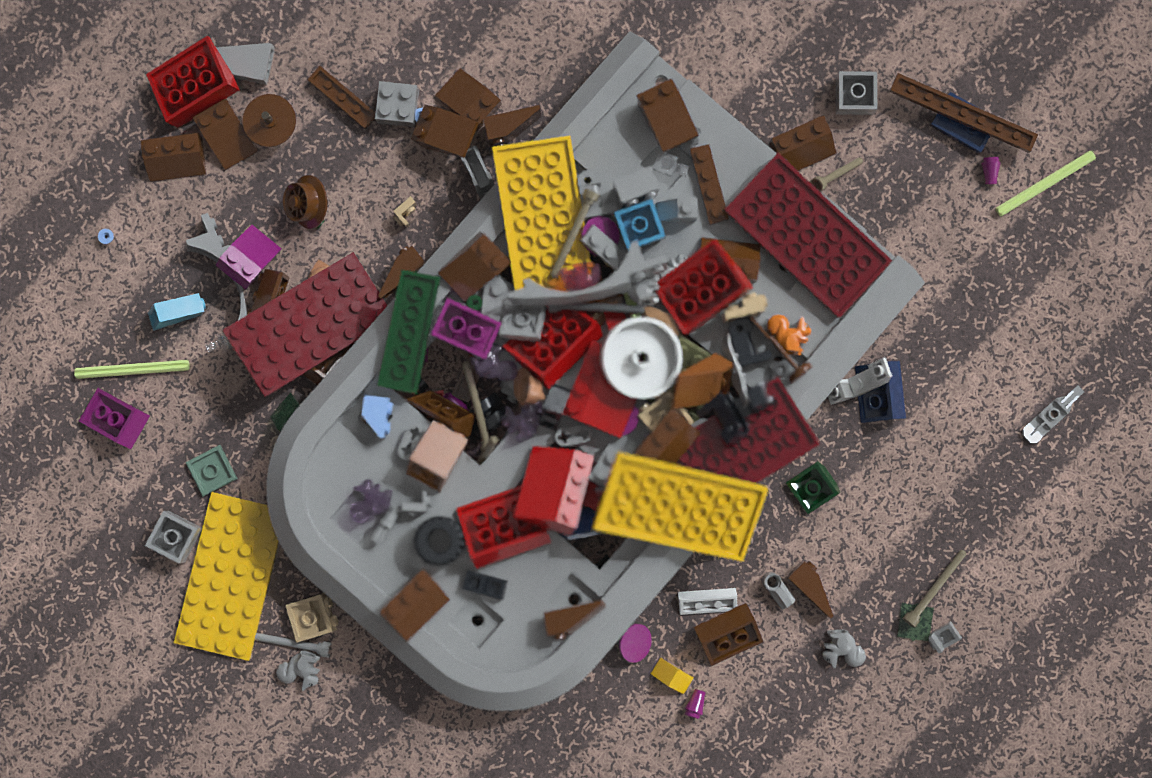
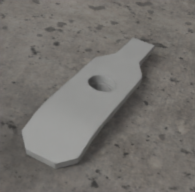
M726 332L721 342L722 356L734 363L731 380L733 386L739 392L743 406L747 407L750 401L745 393L747 389L746 375L742 374L741 365L737 362L738 354L734 353L731 346L730 333Z
M1079 385L1068 395L1056 398L1022 429L1023 437L1029 443L1036 444L1070 412L1072 404L1084 393ZM1053 410L1057 412L1055 418L1051 416V411Z

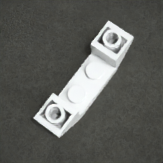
M886 358L868 365L869 369L849 379L841 380L828 395L830 404L833 405L858 397L888 383L892 375Z

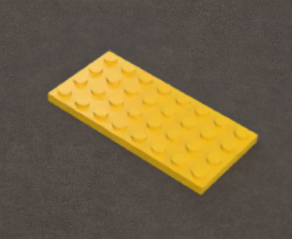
M571 136L492 147L515 291L524 288V280L528 278L542 287L562 292H575L594 287L590 255L580 241L582 229L585 225L584 221L558 277L553 279L550 276L582 207Z
M616 452L593 528L599 531L743 562L768 488L759 484Z
M211 492L174 643L250 661L279 545L272 526L268 505Z

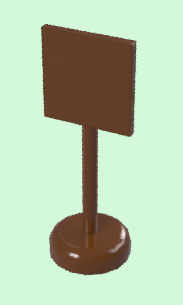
M752 315L749 316L795 370L788 378L791 384L798 381L813 368L810 362H806L798 367L773 336H769Z

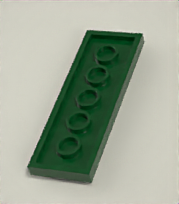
M401 269L377 386L417 394L441 277Z

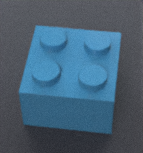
M652 199L614 212L628 252L631 243L637 241L641 248L665 239V233Z

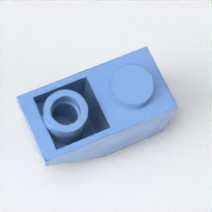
M364 395L362 416L379 437L386 438V434L390 433L391 423L388 422V415H392L393 403H390L389 398Z

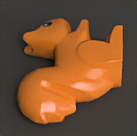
M777 314L771 316L767 322L768 330H770L772 335H776V341L787 354L801 356L803 349L799 345L800 343H807L808 339L805 336L811 334V329L804 322V318H800L797 328H789V321L784 315Z

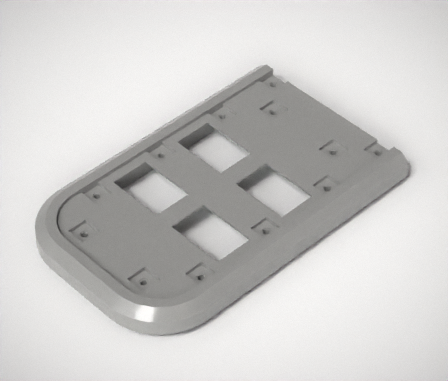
M629 31L533 141L571 136L577 180L582 172L599 168L601 179L599 191L602 206L616 204L617 210L620 211L621 208L612 189L613 181L651 166L659 186L658 195L653 200L656 211L657 202L675 198L697 197V221L661 222L665 239L640 248L644 261L664 255L668 266L670 257H673L675 262L679 254L689 258L700 250L701 237L758 244L730 216L728 221L709 225L690 149L706 144L710 145L726 207L765 167L767 161L771 160L777 153L690 79H685L659 56L660 51L647 40ZM672 78L695 127L701 129V134L698 137L699 143L693 146L691 143H685L663 153L638 107L636 95L656 86L657 82H665ZM664 162H668L671 164L672 168L669 170H665L662 168L661 164ZM589 180L585 181L586 184L591 183ZM498 181L422 266L418 273L441 277L437 272L479 232L485 233L506 257L509 256ZM824 193L822 194L893 261L840 318H837L788 271L781 270L780 263L760 245L758 281L751 283L754 289L747 294L765 295L768 306L765 307V311L761 315L753 317L767 334L775 339L776 335L771 334L767 324L769 318L773 315H784L789 321V328H797L798 321L803 317L804 322L811 329V334L805 336L808 342L805 344L800 343L799 345L803 349L801 356H789L798 367L806 362H810L813 368L793 384L786 378H780L806 421L925 283L914 267L901 256L897 255L895 257L872 238L864 227ZM615 216L607 217L611 219L618 227ZM619 229L620 239L617 246H619L626 254H628L627 248L625 246L624 240ZM498 274L495 278H493L490 282H488L485 286H483L473 295L480 296L483 301L484 288L499 276L512 292L515 291V288L505 278ZM442 277L427 348L436 339V337L431 336V333L447 298L466 306V301H463ZM653 291L659 303L650 306L671 315L656 291ZM743 297L730 306L738 305ZM394 298L296 409L282 429L273 448L267 474V503L272 526L278 541L293 564L311 582L438 692L462 704L494 711H512L544 704L571 690L595 668L694 551L628 537L599 570L556 531L547 529L552 543L477 569L471 559L466 539L462 554L454 562L439 567L423 562L414 549L415 543L413 541L416 534L415 531L422 522L434 516H445L452 518L462 528L457 507L513 489L525 475L533 446L550 447L556 440L555 435L558 430L586 424L562 414L557 431L538 425L542 407L550 389L548 390L542 385L545 398L538 400L536 404H530L532 406L531 409L481 466L463 451L440 493L406 474L409 460L402 459L399 456V446L409 426L418 424L424 428L426 433L431 422L393 389L377 386L395 302ZM482 307L477 312L481 313ZM725 310L695 332L689 334L712 355L717 353L722 356V337L728 332V327L733 322H722L721 315ZM625 313L626 318L631 319L630 314ZM750 318L753 327L750 335L756 354L769 350L772 354L770 360L741 367L742 374L746 375V384L751 388L762 382L767 381L768 383L773 380L772 368L770 367L771 362H773L774 358H780L782 361L785 358ZM607 321L601 327L603 336L597 341L603 344L605 337L609 333ZM500 327L486 359L474 354L472 355L513 389L515 375L523 367L503 348V345L509 339L500 337ZM736 327V331L741 333V328ZM587 352L555 384L572 391ZM789 365V371L792 374L795 370ZM364 395L389 398L390 403H393L392 415H388V422L391 423L390 433L386 434V438L379 437L369 424H364L362 416ZM638 398L635 403L637 409L647 403V401L643 398ZM640 419L636 428L628 435L622 436V438L589 426L592 430L591 440L576 445L586 454L594 456L593 460L598 462L608 444L625 454L632 455V452L645 438L644 435L650 431ZM416 428V430L412 429L410 432L413 434L411 441H414L416 436H421L419 428ZM582 428L580 433L575 434V437L581 436L585 440L586 436L589 435V431H585V428ZM573 434L566 435L568 438H573ZM409 443L407 448L402 449L405 452V457L408 454L412 455L413 451L410 450L412 443ZM423 491H428V495L432 496L431 508L428 507V511H419V515H407V511H402V502L422 503ZM393 506L402 514L392 526L393 529L388 531L381 543L376 544L371 540V536L379 526V520H382L390 507ZM358 511L364 513L365 518L362 522H358L355 519ZM436 529L430 533L428 545L432 551L443 553L449 549L451 537L447 531ZM424 569L450 600L406 642L379 614V611ZM467 570L508 580L504 599L500 600L462 590ZM571 594H577L580 598L579 603L576 605L599 600L606 603V608L573 634L567 635L566 639L554 641V638L552 639L547 636L543 612L576 606L568 601V597ZM480 615L483 618V624L475 625L472 620L473 616Z

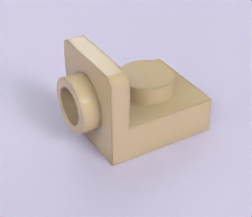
M411 196L393 211L396 215L394 217L396 222L400 226L405 225L406 228L410 225L403 216L411 215L416 210L415 206L417 205Z

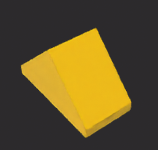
M661 657L651 672V675L682 694L686 692L694 678Z

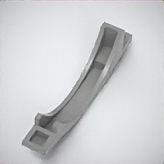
M206 213L201 215V223L206 233L186 240V247L188 251L205 255L217 262L230 245L224 246L221 235L217 236L215 231L217 225L214 218L210 219L209 214ZM234 281L240 297L241 308L238 319L240 320L247 315L243 288ZM227 340L228 349H232L231 345Z
M634 241L631 243L629 252L618 270L608 279L594 287L575 292H562L542 287L528 278L524 280V288L507 293L511 305L526 306L564 305L596 300L633 290L631 282H640L645 277L660 275L665 270H668L664 255L644 261L638 242Z

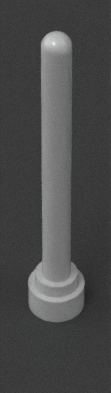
M260 633L255 635V641L315 651L321 657L329 658L330 656L328 652L329 647L332 645L331 642L323 641V643L315 644L300 641L296 643V640Z

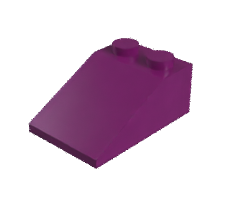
M251 225L221 255L216 266L246 290L282 248L255 226Z
M447 298L431 336L486 359L502 323Z
M97 388L79 422L112 441L132 449L150 415Z

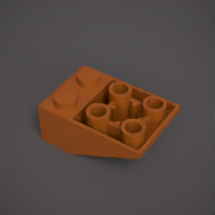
M714 353L685 371L680 372L675 379L676 385L673 393L672 408L705 405L719 392L723 396L729 393L734 363Z

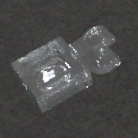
M660 150L653 170L671 177L673 172L686 177L689 167L678 164V157L666 152L663 153Z
M223 333L216 335L218 341L205 345L210 353L222 349L224 353L233 350V348L228 349L227 339Z

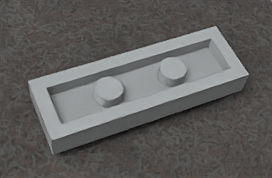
M591 225L580 239L586 247L615 272L627 256L619 246L595 225Z

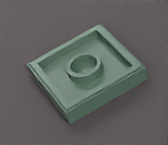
M221 445L185 462L202 497L238 479Z

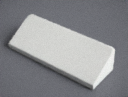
M736 588L678 592L680 615L727 612L737 607Z

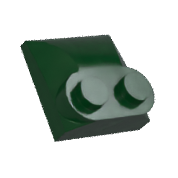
M819 461L813 463L786 482L807 514H810L840 494L836 481Z

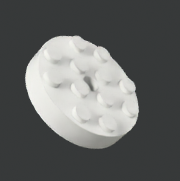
M631 318L617 324L607 334L601 347L600 363L605 378L618 392L630 397L650 398L663 393L675 382L682 365V351L676 335L664 323L652 318ZM641 352L645 355L643 363L638 361V354Z

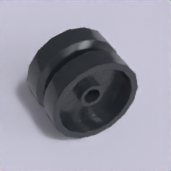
M496 392L480 402L488 434L495 431L506 421L504 415L508 418L512 415L507 406L500 407L495 411L502 402ZM472 408L470 412L475 414L474 408ZM476 425L473 432L478 439H481L479 427Z

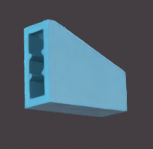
M198 293L155 303L149 310L148 315L154 331L201 316L206 306L204 299L200 298Z

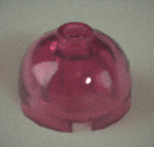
M593 262L573 264V269L567 270V267L561 269L560 277L564 288L568 292H575L598 285L600 281L599 264L594 266Z

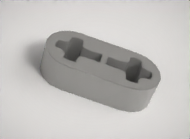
M412 424L408 427L398 449V454L402 459L410 460L412 455L408 454L405 457V452L402 449L407 448L409 443H412L410 450L414 453L425 435V430L422 426ZM419 428L421 436H416L414 441H411L413 434L410 433L411 430Z
M587 425L562 428L557 431L555 439L561 446L582 444L591 440L592 430ZM582 428H585V431H589V435L586 436L585 440L581 436L575 437V434L580 433ZM561 432H565L566 435L573 434V438H568L566 443L558 439L561 436Z

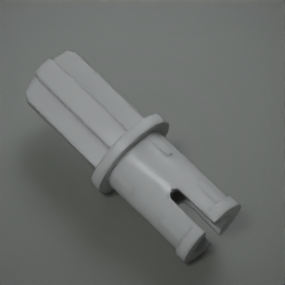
M391 506L385 517L379 520L380 524L371 536V540L376 544H380L388 531L393 529L392 526L402 513Z

